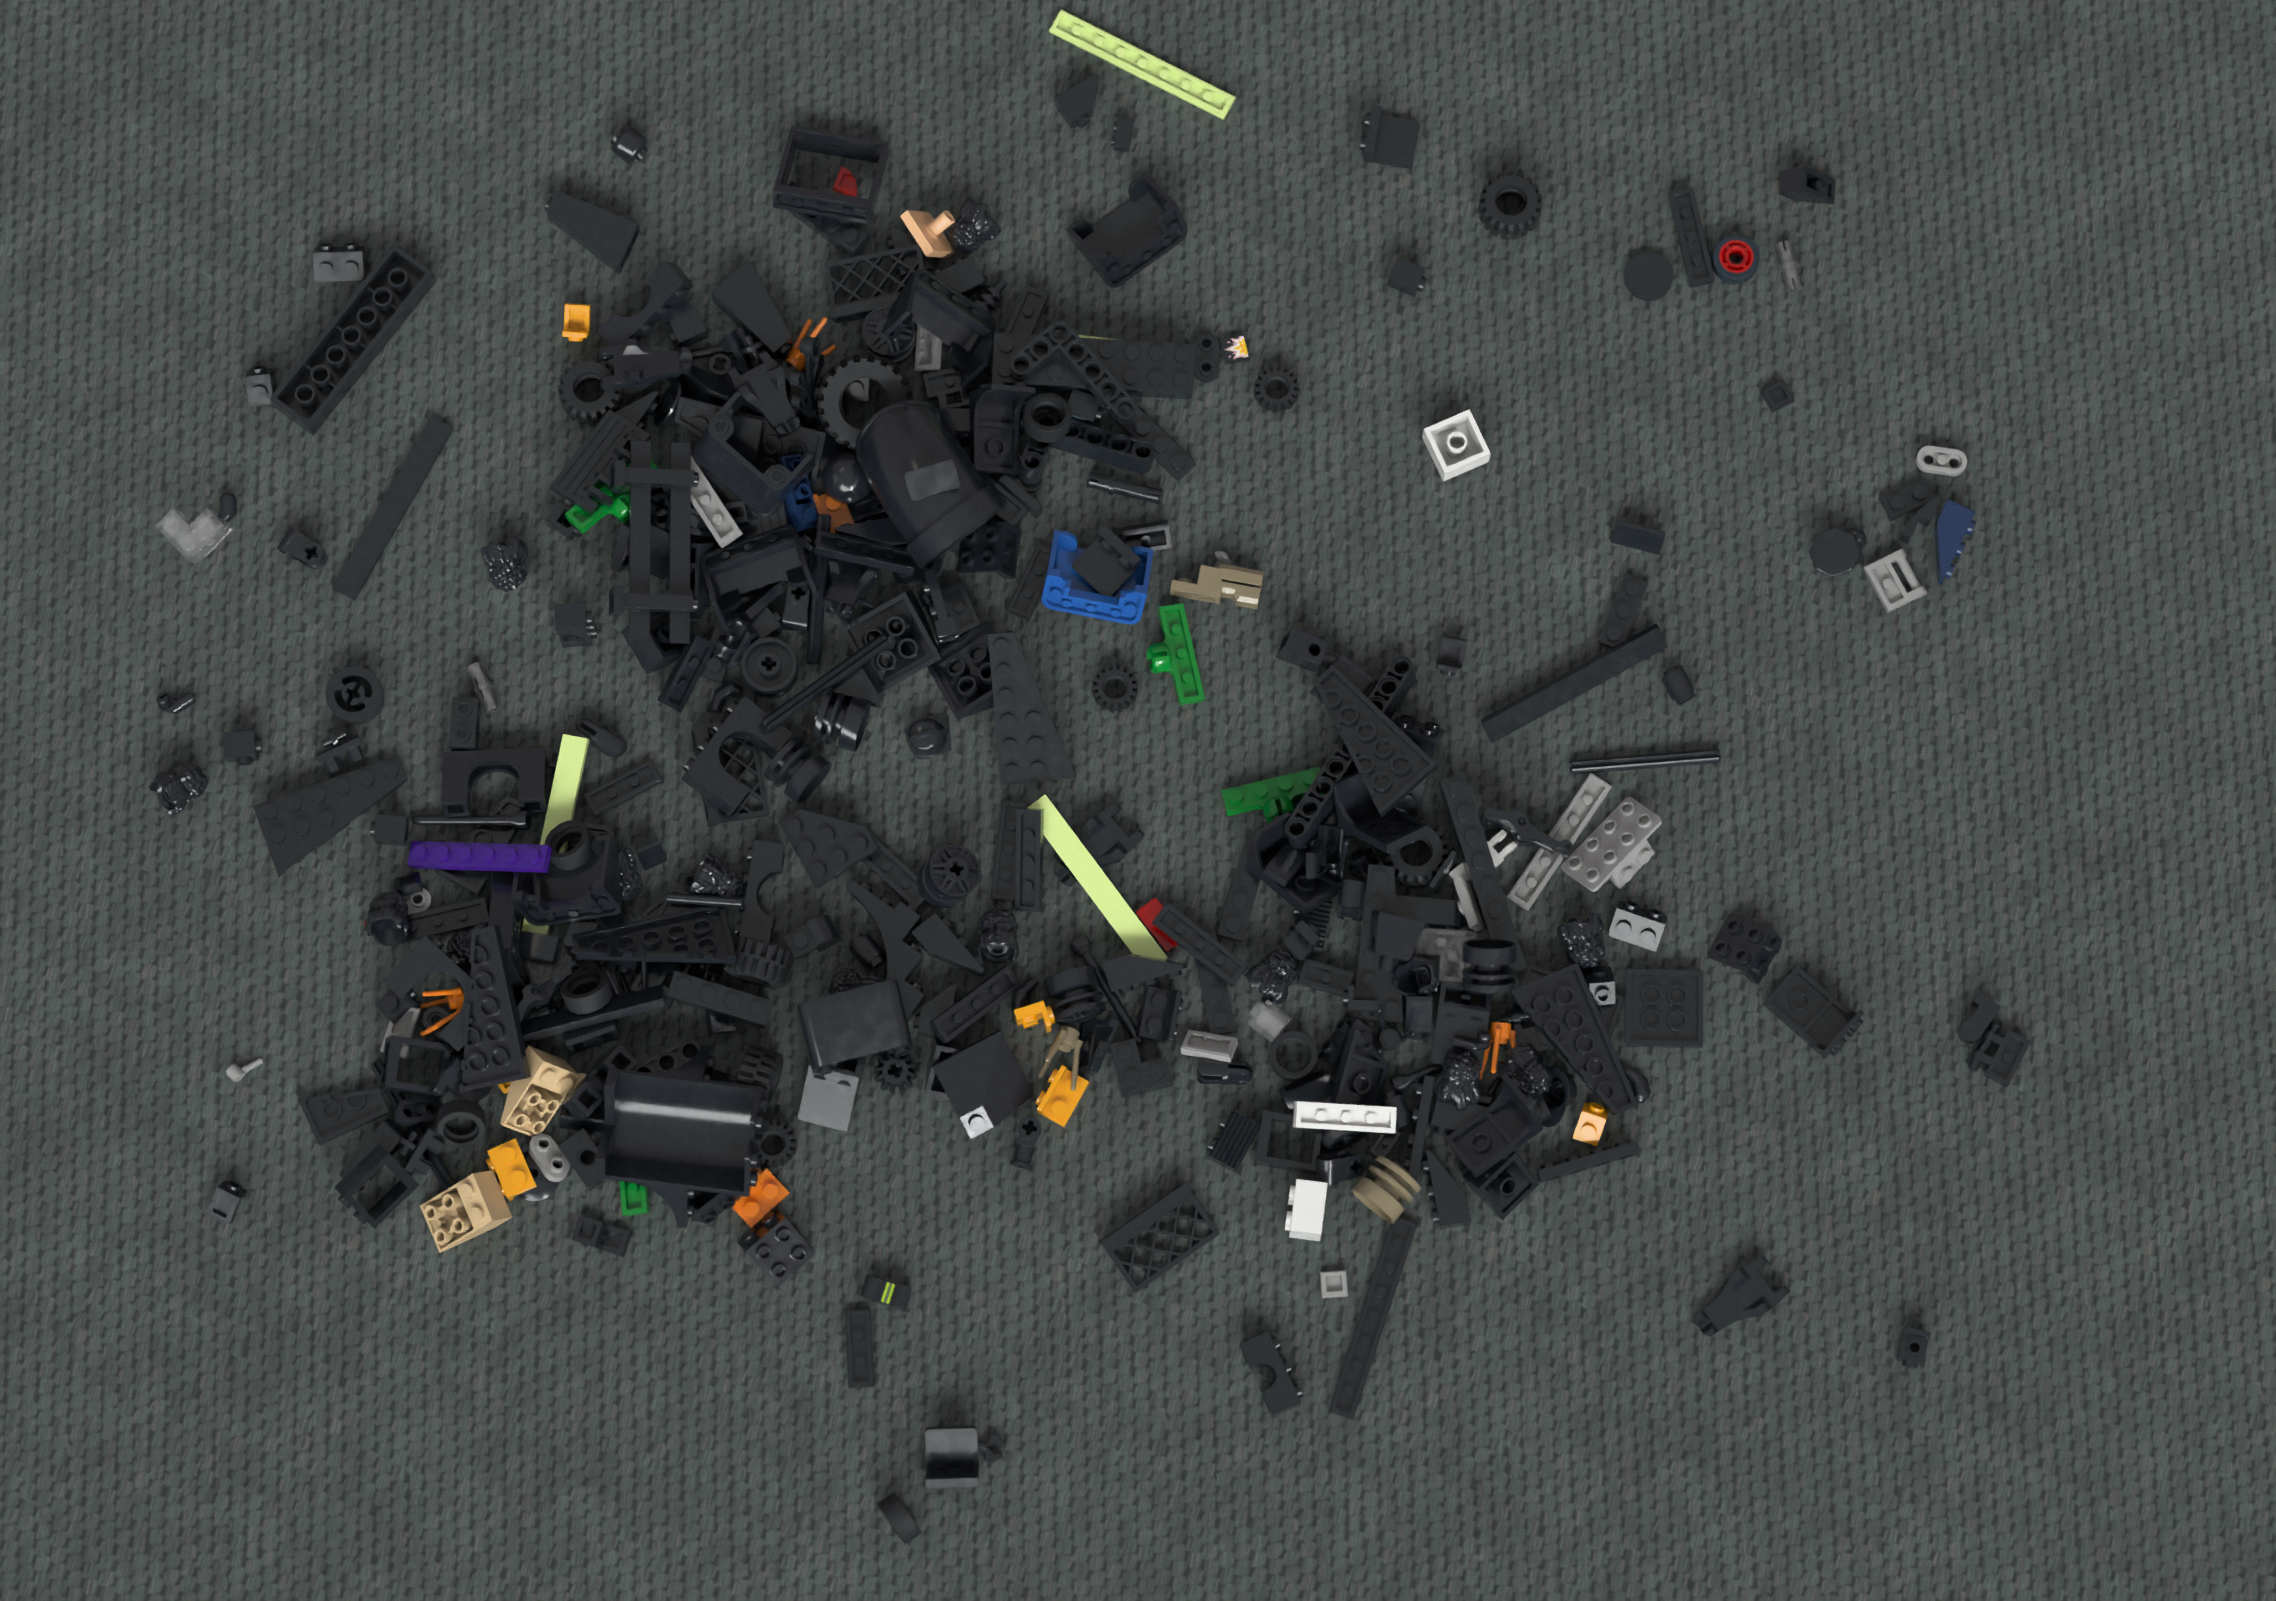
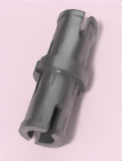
M1790 240L1785 241L1786 251H1784L1782 241L1775 245L1781 263L1779 270L1783 272L1787 293L1793 292L1792 282H1794L1796 291L1803 288L1797 270L1799 264L1798 261H1795Z
M482 662L469 665L467 671L474 684L473 690L475 695L479 696L485 714L499 710L500 705L493 692L494 686L488 680Z

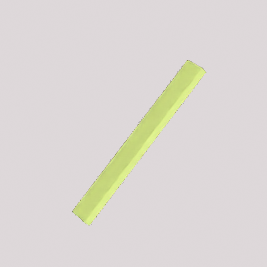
M1060 10L1049 29L1050 33L1223 120L1235 101V96L1063 10Z
M563 734L540 845H544L547 835L558 824L573 820L589 744L588 738ZM567 842L563 844L559 853H566ZM524 918L522 931L549 935L550 925L536 926L530 924Z
M1045 794L1028 807L1030 809H1044L1043 835L1132 954L1164 960L1168 959Z

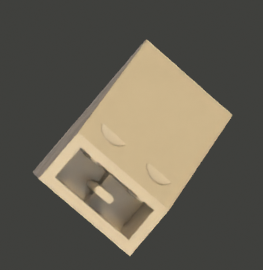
M528 1046L525 1051L531 1078L510 1083L500 1124L533 1137L537 1134H542L580 1075L565 1060Z
M493 1170L473 1173L420 1206L439 1253L483 1234L512 1218Z

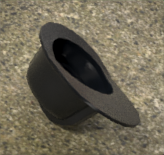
M937 714L925 717L908 724L904 729L907 744L919 760L938 756L952 750L948 715Z
M1554 1066L1549 1067L1553 1074L1552 1086L1549 1091H1544L1541 1094L1552 1115L1551 1118L1540 1123L1545 1127L1556 1126L1561 1121L1566 1107L1571 1105L1577 1096L1574 1075L1564 1073L1560 1068Z

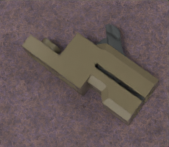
M1215 551L1214 557L1218 561L1214 567L1201 565L1197 584H1193L1192 580L1186 578H1178V581L1172 580L1170 595L1215 604H1220L1221 597L1233 599L1237 606L1258 609L1264 571L1237 567L1229 560L1226 552Z

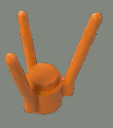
M826 317L820 321L809 337H816L827 322ZM811 319L807 320L793 348L787 354L788 358L785 360L790 366L793 365L800 372L803 369L806 370L804 354L800 353L799 345L801 339L805 337L812 323ZM832 345L820 354H823L825 358L836 349V346Z
M461 987L422 992L423 996L447 995V998L423 1003L419 1009L448 1003L450 1010L455 1009L456 1011L422 1031L420 1036H426L457 1016L464 1002V992Z
M1491 1022L1490 1029H1488L1487 1033L1492 1036L1490 1043L1494 1044L1491 1062V1073L1493 1074L1496 1072L1499 1044H1507V1041L1510 1040L1511 1050L1516 1047V1031L1511 1030L1510 1023ZM1491 1045L1484 1051L1482 1071H1480L1479 1080L1482 1079Z

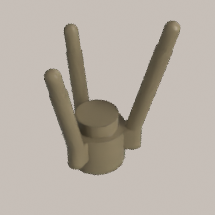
M1068 1026L1060 1027L1056 1040L1038 1074L1039 1078L1044 1076L1058 1049L1063 1052H1070L1071 1049H1074L1071 1076L1072 1091L1076 1090L1079 1054L1083 1041L1078 1039L1080 1033L1076 1029Z

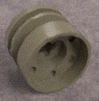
M1378 1155L1374 1162L1380 1169L1375 1166L1368 1168L1370 1174L1375 1178L1374 1181L1361 1177L1351 1191L1378 1216L1394 1224L1404 1211L1398 1199L1411 1202L1413 1197L1409 1192L1417 1195L1421 1187L1412 1178L1411 1174L1399 1164Z

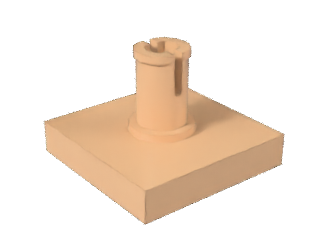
M907 210L900 216L926 257L948 258L955 253V250L943 234V231L955 222L953 215L949 211L944 210L935 219L930 212Z

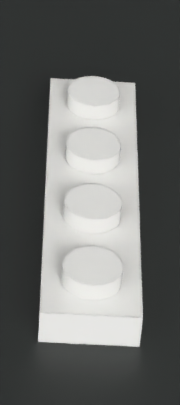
M1294 1101L1293 1127L1395 1133L1397 1107Z

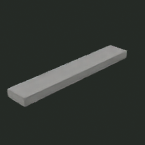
M1590 773L1548 836L1559 842L1567 839L1574 844L1612 786L1593 773ZM1539 848L1507 895V898L1526 911H1529L1563 861L1562 854L1556 852L1554 855H1551L1549 851Z

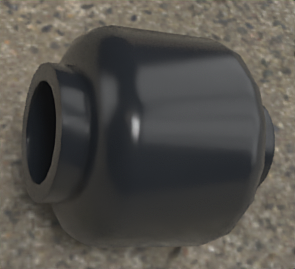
M621 127L610 142L613 145L612 152L628 164L633 163L635 160L640 162L648 152V149L645 148L647 138L632 127H627L626 129Z

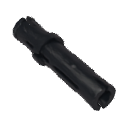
M1092 472L1089 473L1088 479L1098 482L1087 480L1086 488L1106 491L1108 495L1112 496L1115 493L1160 505L1161 498L1151 496V494L1162 496L1163 489L1119 480L1114 475L1111 478Z

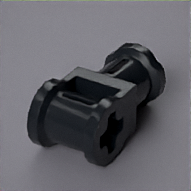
M1028 1116L1023 1118L1018 1125L1019 1135L1014 1158L1010 1160L1009 1164L1032 1170L1031 1159L1036 1141L1041 1134V1124L1036 1118ZM1032 1123L1033 1128L1037 1131L1032 1132L1031 1135H1026V1130L1022 1128Z

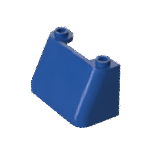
M1054 530L1041 599L1042 604L1052 610L1123 624H1136L1139 622L1147 596L1154 549L1143 546L1130 548L1141 559L1142 565L1112 596L1099 594L1072 568V564L1086 550L1077 548L1076 536L1067 531Z

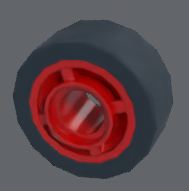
M1729 235L1721 239L1715 246L1711 258L1712 269L1715 275L1723 282L1732 285L1749 281L1756 273L1760 261L1759 250L1755 243L1742 235ZM1737 255L1741 258L1742 262L1739 264L1732 263L1729 257Z

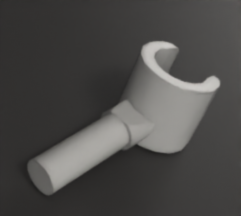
M258 1058L242 1068L234 1063L226 1070L227 1076L232 1081L238 1082L247 1072L261 1065L263 1061L261 1058Z

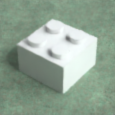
M1470 409L1423 430L1422 438L1443 482L1489 462L1491 453Z
M1297 1179L1295 1186L1290 1185L1288 1205H1293L1292 1211H1287L1285 1230L1290 1231V1238L1320 1241L1328 1183Z

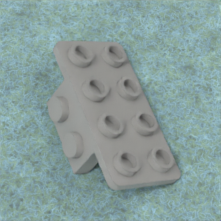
M1627 797L1562 863L1561 868L1563 872L1592 892L1597 891L1609 878L1616 887L1621 889L1654 855V851L1647 839L1662 824V820L1657 814L1632 797Z

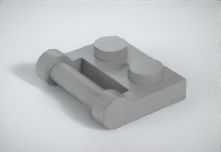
M1900 549L1863 569L1887 613L1928 593L1925 587L1920 585L1906 560L1907 554L1904 549ZM1897 562L1912 591L1906 592L1891 565L1892 563Z

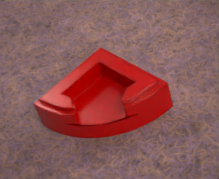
M841 167L832 188L833 191L846 196L857 197L858 188L855 178L848 169Z

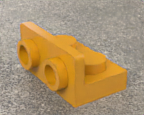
M1044 1001L1014 1010L1017 1026L1023 1025L1024 1028H1029L1039 1024L1038 1020L1042 1019L1046 1032L1052 1031V1024H1055L1054 1015L1050 1006L1045 1007Z
M1064 1065L1059 1070L1054 1069L1048 1080L1051 1083L1047 1092L1042 1091L1035 1103L1038 1105L1037 1113L1062 1127L1066 1126L1089 1085V1081L1077 1075L1076 1090L1072 1091V1072L1067 1070V1067Z

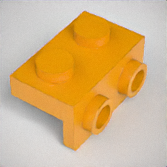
M516 1138L487 1151L490 1157L486 1159L490 1171L493 1170L494 1173H497L500 1180L498 1182L503 1196H507L509 1201L514 1200L515 1196L537 1187Z

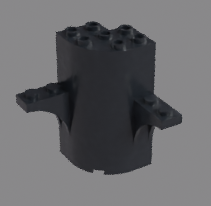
M701 1045L697 1054L690 1061L675 1069L647 1073L610 1068L605 1082V1125L595 1156V1178L635 1183L654 1191L671 1207L676 1218L677 1227L687 1228L689 1218H691V1215L696 1210V1202H692L696 1190L749 1197L751 1188L757 1186L758 1171L756 1169L760 1170L762 1166L763 1155L759 1154V1150H761L763 1135L761 1133H766L767 1118L763 1117V1113L766 1114L768 1098H764V1087L710 1081L711 1074L709 1072H714L715 1057H711V1046Z

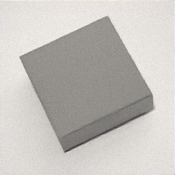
M1346 1270L1320 1272L1322 1299L1348 1297Z

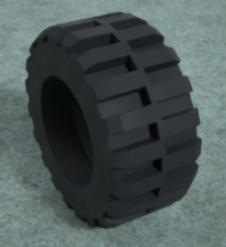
M872 353L854 354L853 356L843 358L833 365L823 378L817 399L819 417L825 430L838 443L855 450L857 437L864 426L852 422L845 415L842 408L843 392L853 381L869 378L879 382L888 393L889 406L898 402L913 400V392L907 376L897 364L889 361L890 359Z

